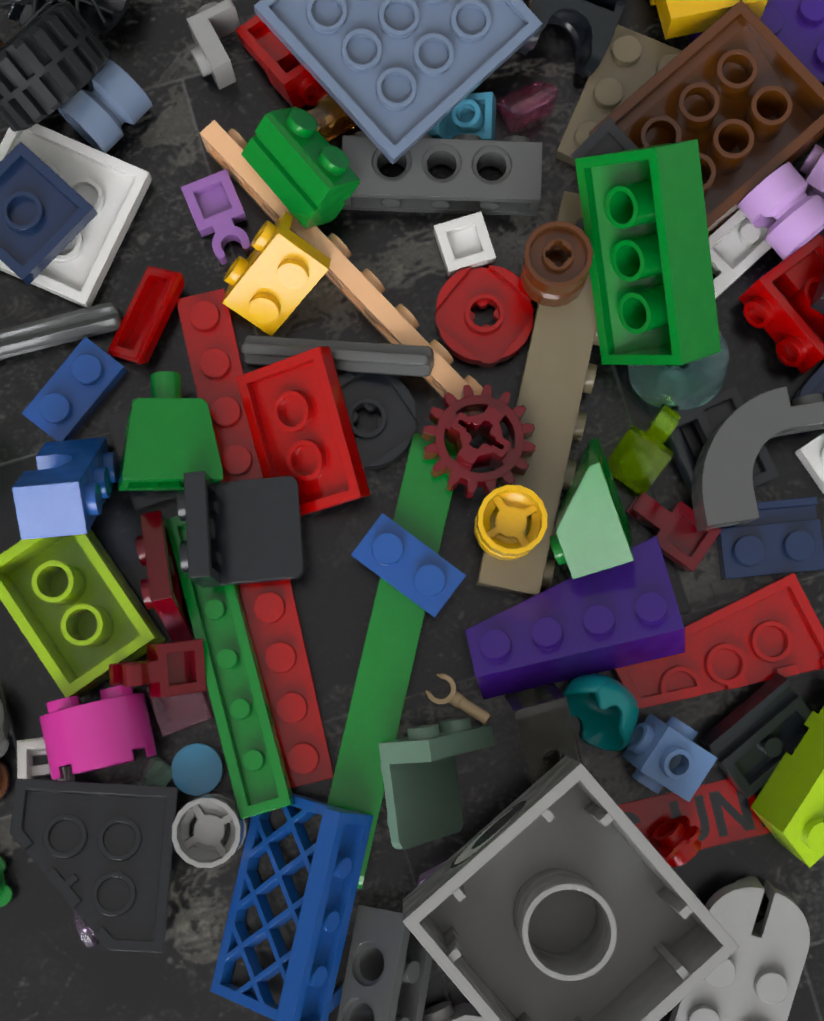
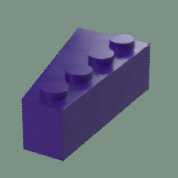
M657 535L633 547L634 561L574 580L571 577L466 629L475 678L483 699L570 680L580 675L595 674L685 653V628Z

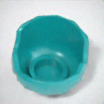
M586 674L574 678L564 688L561 695V701L565 708L564 719L569 720L575 716L580 720L582 727L581 739L587 744L605 751L623 750L628 746L638 722L639 707L634 695L619 681L603 674Z

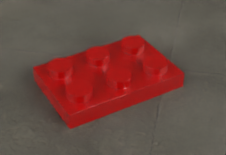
M318 346L236 377L263 478L282 476L295 478L300 490L301 516L370 495L329 346Z

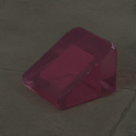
M536 81L498 99L496 106L510 132H516L551 114L558 90L553 84Z

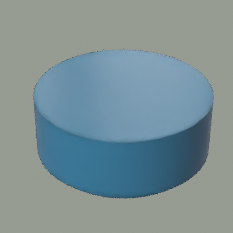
M193 743L178 751L172 761V779L175 785L188 795L200 796L214 790L223 779L225 772L223 757L216 748L209 744Z

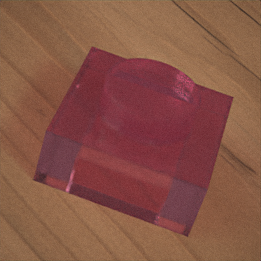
M149 687L145 688L163 737L214 718L205 691L156 698L150 697Z

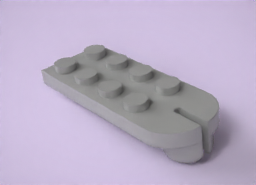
M749 876L721 888L713 894L705 905L740 948L673 1008L669 1021L788 1020L810 946L809 926L800 908L787 894L775 888L767 880L763 887L757 877ZM765 893L769 900L765 916L761 921L755 923L763 894Z

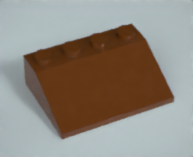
M740 0L589 132V136L610 117L638 148L698 139L708 236H710L739 210L738 204L760 182L785 163L790 162L793 164L824 136V86L753 11Z

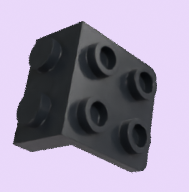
M205 471L184 473V490H178L177 510L180 520L186 521L187 541L180 542L179 558L183 573L189 574V579L202 588L293 580L300 578L304 574L300 490L295 478L282 476L215 483Z

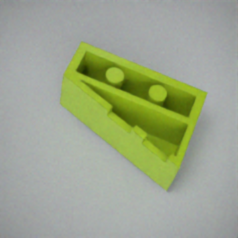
M824 706L819 714L814 711L811 712L804 723L809 729L792 755L787 752L784 754L751 806L774 838L809 868L824 856Z

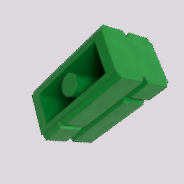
M295 106L270 111L265 114L255 130L256 135L250 138L241 155L305 229L334 220L346 204L345 200L351 197L361 181L350 169V161L347 155L339 148L331 146L317 131L318 124L314 117Z

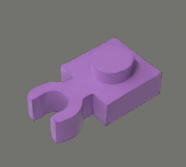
M227 169L181 187L201 237L215 232L212 239V248L217 260L222 265L228 263L224 247L230 241L239 242L246 255L252 253V246L247 233L240 227L234 226V224L247 218Z

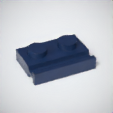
M817 496L757 502L759 518L745 524L721 527L722 531L716 538L721 580L824 570L820 519H817L816 512Z

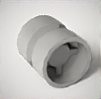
M209 792L188 802L177 813L172 824L171 839L176 852L185 862L197 868H213L225 863L244 844L249 828V818L240 819L234 796L225 792Z

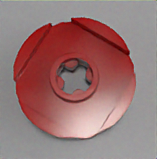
M488 265L487 268H465L451 276L441 288L436 303L435 328L439 334L440 341L453 356L469 364L490 368L500 362L509 360L526 344L533 328L534 310L531 304L532 299L523 289L521 279L506 268ZM489 304L495 308L493 318L496 323L492 326L484 324L480 327L474 323L476 316L471 310L475 306L484 309Z

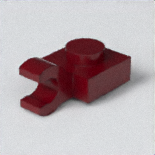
M644 492L640 496L636 495L625 511L626 514L637 522L655 530L656 532L652 537L657 535L662 554L688 573L694 572L722 531L720 528L697 531L694 512L682 501H678L668 511Z
M191 638L146 644L147 660L109 664L110 686L124 684V687L149 684L150 697L156 698L207 691L203 639Z

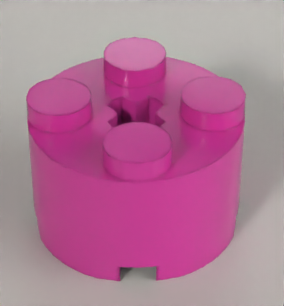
M124 685L100 690L101 700L82 704L78 696H72L46 703L48 714L40 716L39 719L51 779L64 778L62 768L71 766L73 774L77 773L79 775L135 761L133 751L145 748L147 758L157 755L144 693L134 694L132 686L124 687Z

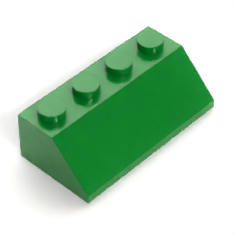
M698 139L576 158L575 165L584 233L590 239L593 250L589 271L602 365H684L721 352Z

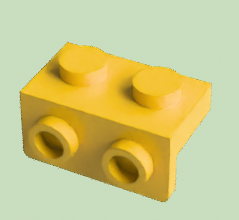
M286 211L275 224L267 220L262 225L251 243V246L255 248L247 259L238 256L223 279L229 286L222 303L270 336H273L328 271L331 262L329 257L290 230L294 217Z

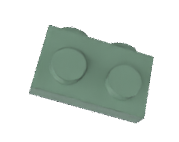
M470 717L453 718L439 721L440 729L439 724L407 728V737L378 743L381 760L380 768L383 776L388 814L387 823L390 830L391 843L395 849H409L462 830L463 813L455 756L495 746L492 725L471 726Z

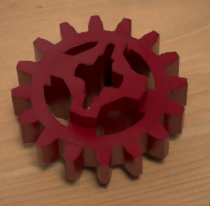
M485 384L481 395H474L471 387L464 385L460 400H457L454 395L448 392L443 398L445 411L437 407H432L430 410L429 419L435 425L424 426L422 438L434 443L424 447L423 458L437 459V462L432 467L431 475L438 477L446 473L449 476L446 489L450 492L460 483L466 485V498H472L477 487H483L487 496L496 489V483L498 482L502 486L514 485L515 479L512 472L523 476L530 465L521 457H531L536 445L524 441V439L533 434L535 427L534 424L530 423L521 424L520 420L526 411L524 405L514 409L508 406L511 393L506 391L499 399H495L492 397L491 385ZM469 411H483V412H484V413L476 414V415H472V416H467V415L464 414V413L469 412ZM502 422L510 432L512 447H510L511 442L503 438L500 426ZM479 434L484 435L487 438L485 444L483 443L478 449L470 445L471 439H475ZM444 435L448 437L447 441L455 445L457 453L455 461L451 459L446 450ZM485 466L495 469L485 473L472 472L473 469Z

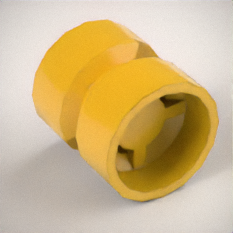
M505 485L494 489L484 498L475 518L474 533L478 544L488 555L499 560H515L526 556L542 540L547 529L548 514L543 501L534 491L521 485Z

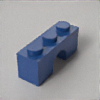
M106 437L46 442L36 455L38 470L24 471L12 486L21 540L87 534L97 515H101L102 505L106 498H110L114 483L119 480L118 458L115 452L108 451Z

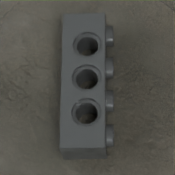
M363 131L356 132L354 136L343 135L342 151L349 158L350 169L361 181L351 197L345 200L346 204L342 208L343 210L473 214L481 211L483 215L537 216L541 202L542 142H531L529 138L518 135L507 136L501 141L482 140L474 134H459L452 139H436L426 134L395 162L401 165L405 171L397 177H387L379 170L391 162ZM435 165H446L454 173L446 179H438L433 177L429 170ZM492 166L499 169L503 176L498 180L489 181L482 178L478 171L483 167Z
M358 905L355 924L352 930V941L345 978L342 984L337 1021L423 1020L433 958L402 922V912Z

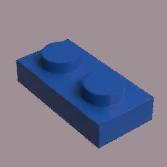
M84 337L21 414L54 440H71L125 375L127 369L87 337Z
M383 513L351 554L352 557L433 618L437 616L466 577L464 573Z

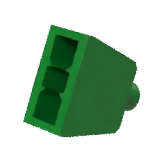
M173 371L152 373L150 375L151 398L133 399L129 408L118 491L184 490V473L205 471L215 483H220L223 480V469L207 401L202 398H182L180 373Z

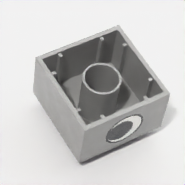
M564 756L403 899L402 922L485 1021H659L740 948L580 762L568 756Z

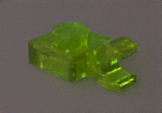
M665 404L645 432L632 424L607 459L612 476L639 495L642 492L646 493L674 454V452L662 444L676 428L682 415Z

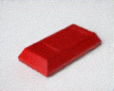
M154 266L147 267L109 346L107 354L140 365L149 362L185 286L183 274Z

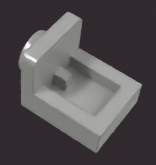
M232 0L205 4L197 10L195 15L187 18L193 40L196 44V47L190 49V52L202 76L205 77L211 74L220 90L236 82L231 60L220 38L234 32L240 26Z

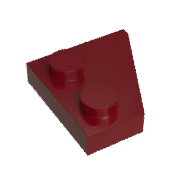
M161 510L141 514L143 535L136 536L135 543L141 565L147 566L148 578L141 579L140 581L144 604L147 610L155 608L172 641L195 639L193 629L183 613L182 599H185L165 518Z

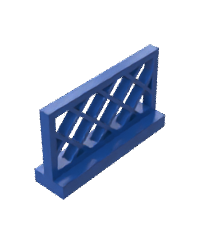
M292 793L295 804L282 808L287 822L276 831H273L269 821L270 812L251 817L210 992L275 1021H327L373 815L356 810H346ZM319 814L322 815L317 841L312 845L304 823L314 815ZM292 833L301 854L289 864H286L278 843ZM267 853L275 874L262 884L257 868L260 857ZM306 866L309 875L304 896L300 898L291 876ZM280 885L288 908L274 917L266 895ZM255 904L263 927L250 936L245 919L248 909ZM293 919L296 925V932L292 949L288 952L279 929ZM267 938L276 962L262 970L254 947ZM242 957L250 981L242 987H237L231 984L235 962ZM281 973L284 984L279 1004H276L267 981Z

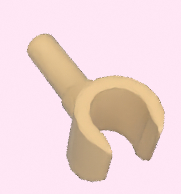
M436 674V676L449 683L450 693L447 697L438 699L426 690L427 697L436 704L449 703L483 725L489 723L492 714L457 691L456 684L450 676Z

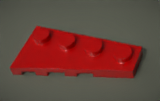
M791 573L685 625V653L612 670L618 681L626 686L634 695L639 709L768 681L777 673L784 677L824 669V629L795 573Z

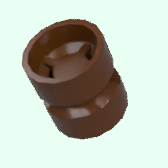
M557 220L544 223L532 232L526 241L520 275L523 289L532 300L543 306L558 307L567 305L579 296L585 286L593 257L590 239L584 231L571 222Z

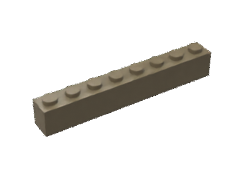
M564 191L556 221L574 224L582 216L580 195ZM590 271L579 296L567 305L549 307L537 304L515 407L524 405L526 408L520 420L521 424H534L535 430L533 434L524 439V441L535 444L536 448L531 457H521L530 465L524 476L512 472L515 479L514 485H521L534 491L543 501L548 514L547 529L542 540L526 556L515 560H499L488 555L483 550L476 586L529 598L539 594L541 588H550L555 568V560L547 558L550 536L556 534V519L560 510L558 509L561 490L568 491L575 475L577 462L568 460L572 441L581 442L585 428L587 413L579 411L582 392L591 394L597 371V365L589 363L592 346H599ZM509 432L508 441L511 442L510 447H512V439ZM498 482L497 488L502 487V485Z

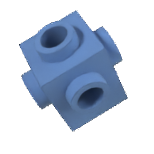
M651 713L648 714L644 722L636 726L634 734L622 754L623 758L637 768L632 775L634 779L659 794L664 786L690 802L717 760L716 756L693 742L698 734L697 731L672 715L667 723H664Z

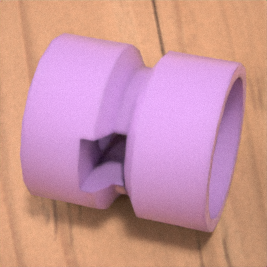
M790 162L785 163L766 177L738 204V208L755 228L766 227L768 231L765 240L782 260L788 258L824 229V202L818 195L808 196L805 193L808 183Z

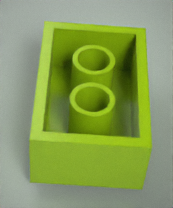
M91 528L87 534L20 540L0 554V600L65 698L72 696L82 698L110 678L109 664L135 661L147 653L146 644L160 643L166 640Z

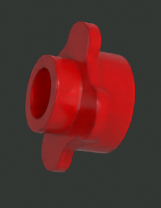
M687 816L664 821L655 829L653 836L648 840L671 867H678L687 863L698 853L701 847V842L698 839L701 831L696 825L690 826L691 821Z

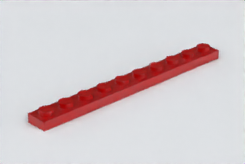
M223 288L179 298L177 307L197 398L205 399L208 403L223 469V480L221 482L262 479L263 475L236 377L245 374L231 310L222 303L226 291ZM282 580L239 584L243 607L290 787L294 788L332 779L334 777V768L292 581Z

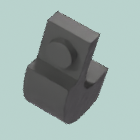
M787 386L773 389L747 401L717 426L704 444L693 474L692 505L697 531L745 524L759 518L753 486V467L760 449L769 439L774 437L824 429V398L822 393L792 399L791 406Z

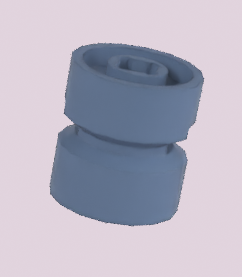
M107 59L103 69L88 83V89H81L60 106L58 111L71 127L93 148L107 153L124 136L122 125L125 122L134 125L153 105L146 93L131 76L115 62Z

